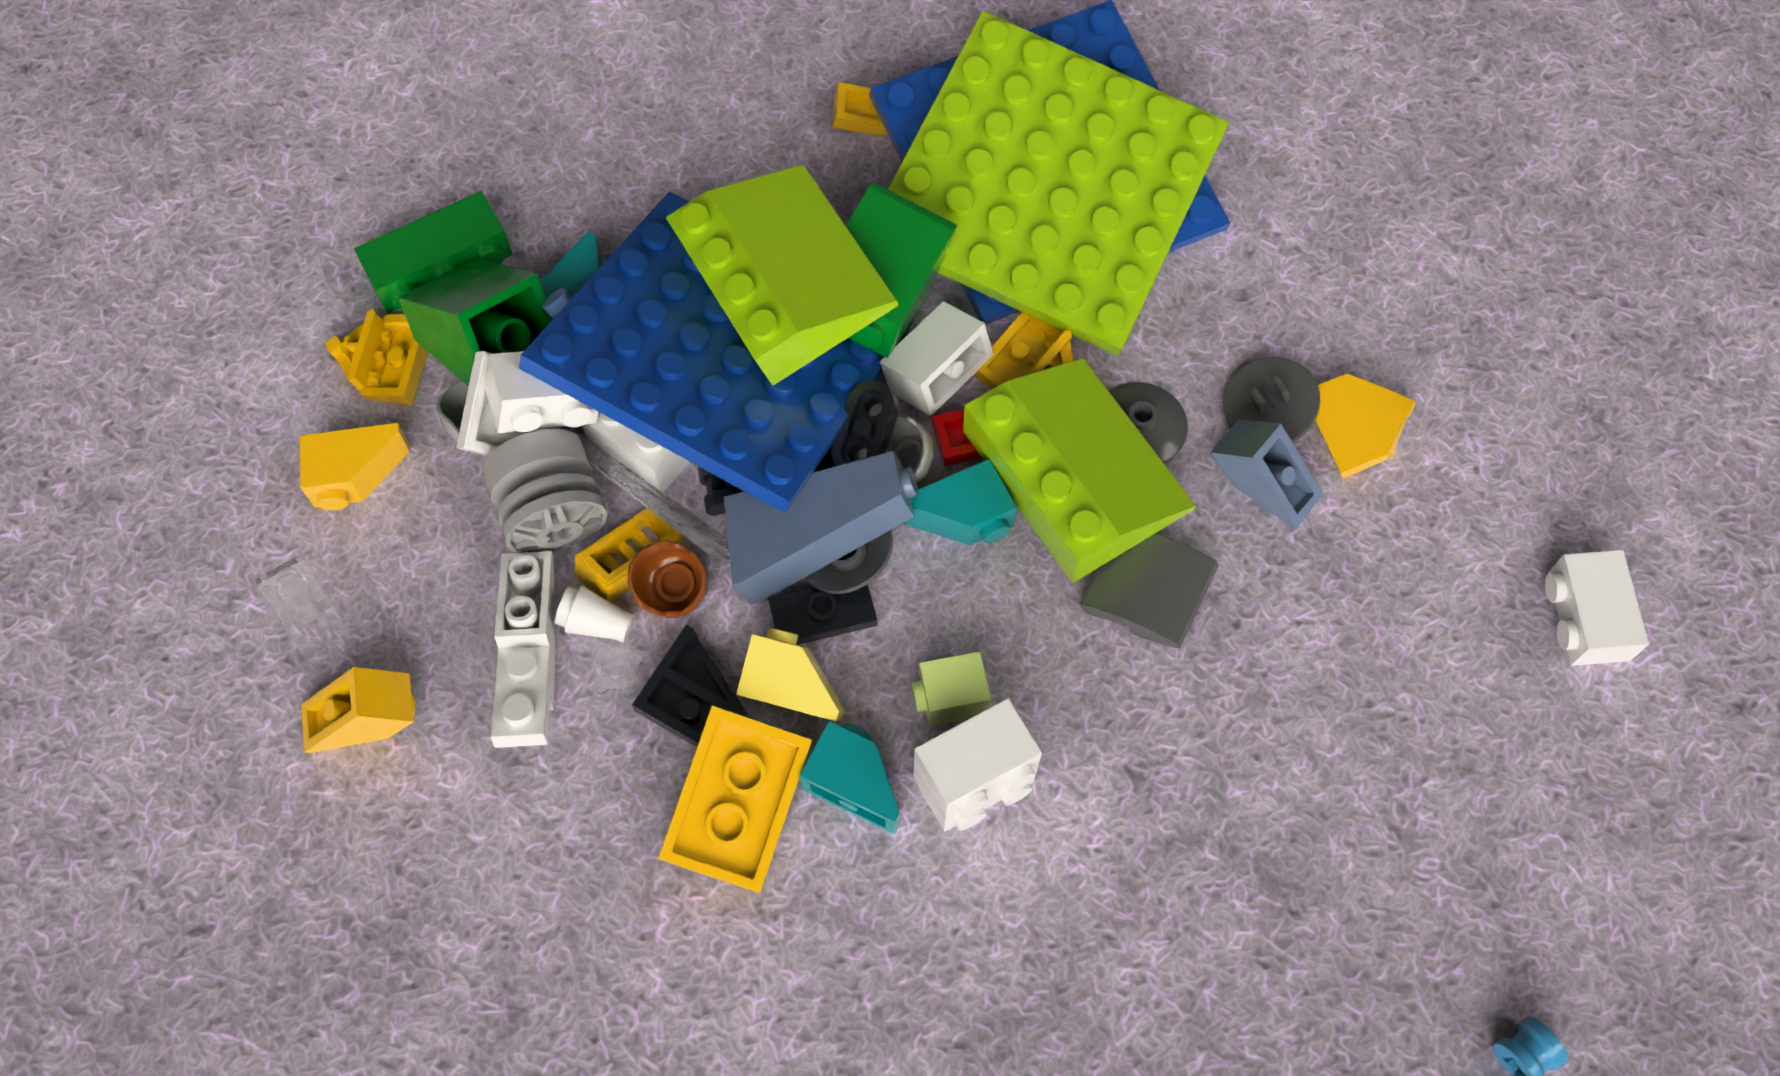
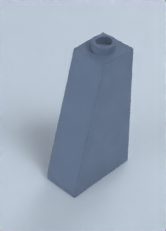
M891 451L813 472L786 513L745 491L725 496L724 506L732 585L750 605L760 603L913 518L912 497L918 496V486L912 468H904L895 452Z

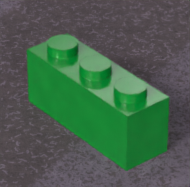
M482 191L354 248L386 313L402 309L398 297L475 258L501 264L504 259L513 255L505 231Z

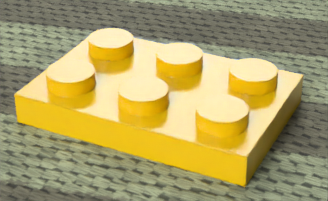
M712 706L658 859L761 893L812 740Z

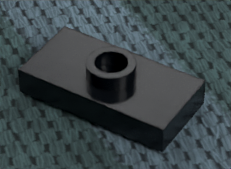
M868 584L858 590L843 594H830L811 587L768 598L775 629L797 634V645L877 626V617Z

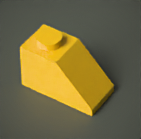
M399 423L300 435L301 489L314 508L320 507L324 510H341L346 508L348 503L364 501L410 452V443Z
M352 667L301 704L304 752L312 753L388 739L413 723L416 702L414 695L411 693L410 673Z

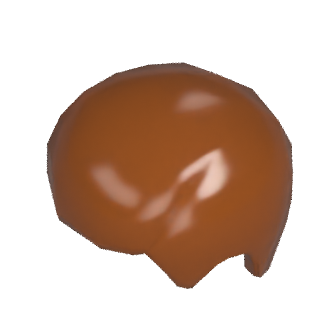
M660 540L639 550L629 564L627 584L635 602L642 609L664 618L678 619L680 616H686L695 611L707 595L709 573L701 557L689 547L669 540Z

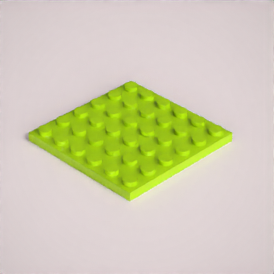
M982 11L888 190L957 224L945 258L940 266V274L1062 331L1071 330L1073 336L1119 357L1230 122L986 11Z

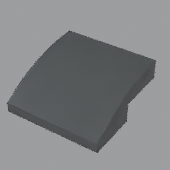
M1155 533L1099 567L1080 604L1084 612L1092 616L1130 626L1133 635L1180 649L1219 565L1215 559L1204 553Z

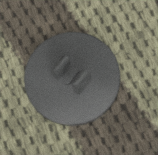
M1280 357L1258 359L1240 368L1229 380L1223 395L1224 414L1231 428L1238 419L1281 423L1293 442L1303 436L1317 419L1320 410L1319 387L1312 374L1295 361Z

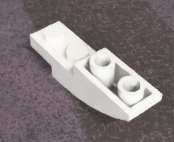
M552 551L507 553L501 556L494 635L498 646L491 727V739L495 748L547 745L549 711L554 710L555 685L554 621L556 607Z

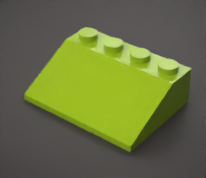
M803 164L708 190L666 217L772 386L899 306L888 287Z
M1084 358L1008 380L964 406V434L984 461L991 460L1015 505L1072 584L1195 510L1196 505Z

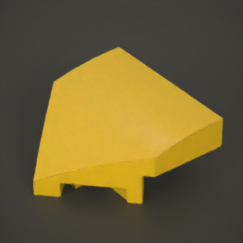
M372 308L366 312L362 325L340 340L335 335L324 344L347 375L346 377L366 400L413 405L428 351L414 340L405 314H386L381 318Z
M1021 312L993 344L992 350L994 355L973 376L993 389L1008 380L1073 361L1070 342L1072 332L1071 330L1062 331Z
M1350 374L1336 377L1318 385L1320 410L1315 421L1342 478L1389 459V457H1394L1396 453L1395 447L1407 418L1411 416L1415 407V400Z

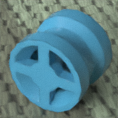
M1530 1016L1517 1025V1033L1512 1038L1503 1037L1493 1045L1496 1058L1511 1076H1544L1550 1069L1558 1070L1563 1067L1569 1058L1565 1047L1558 1037L1544 1023Z

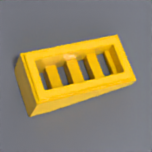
M649 505L576 554L575 576L589 590L611 603L629 589L627 584L629 564L637 555V552L626 543L628 540L632 539L640 548L653 544L640 531L645 526L659 538L658 541L669 540L681 543L683 541V534L652 505ZM617 552L626 563L620 565L611 555Z

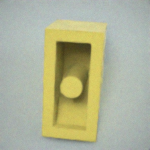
M771 627L768 628L766 636L752 634L736 695L836 722L843 719L844 707L810 648L796 644L797 634Z

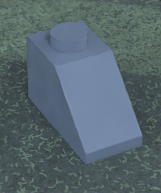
M1238 419L1211 451V454L1231 485L1293 528L1298 527L1324 494L1281 423Z

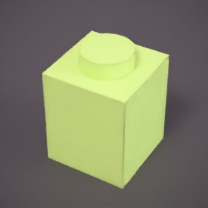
M980 652L919 663V681L911 682V689L916 712L926 711L929 726L971 719L990 708L991 696Z

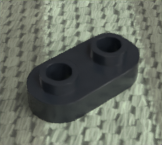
M876 380L865 381L857 385L848 396L844 408L848 417L831 447V457L835 466L854 462L856 453L861 449H867L865 458L886 453L898 417L899 402L896 395L886 384ZM882 404V410L879 414L869 416L870 409L874 405Z

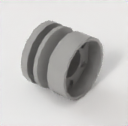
M543 429L528 432L507 440L491 451L484 460L482 475L490 499L498 508L497 520L503 528L502 535L505 544L513 553L552 551L553 553L584 542L595 535L606 523L608 512L600 497L599 487L591 477L592 467L583 442L577 434L565 429Z

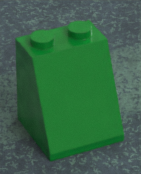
M872 181L846 227L899 306L856 332L849 339L888 358L930 294L957 224Z
M478 258L398 297L414 340L468 386L475 352L485 351L495 354L525 351L553 320L542 308L546 297L537 273Z

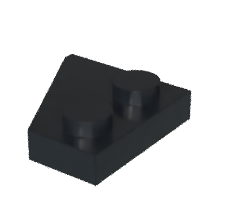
M688 625L684 627L632 704L635 712L695 747L698 746L712 706L748 718L743 705L725 682L723 674L714 660L712 661L698 639V635Z

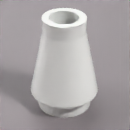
M568 586L560 601L554 624L565 627V633L614 639L624 643L634 614L620 609L584 586H581L580 589Z

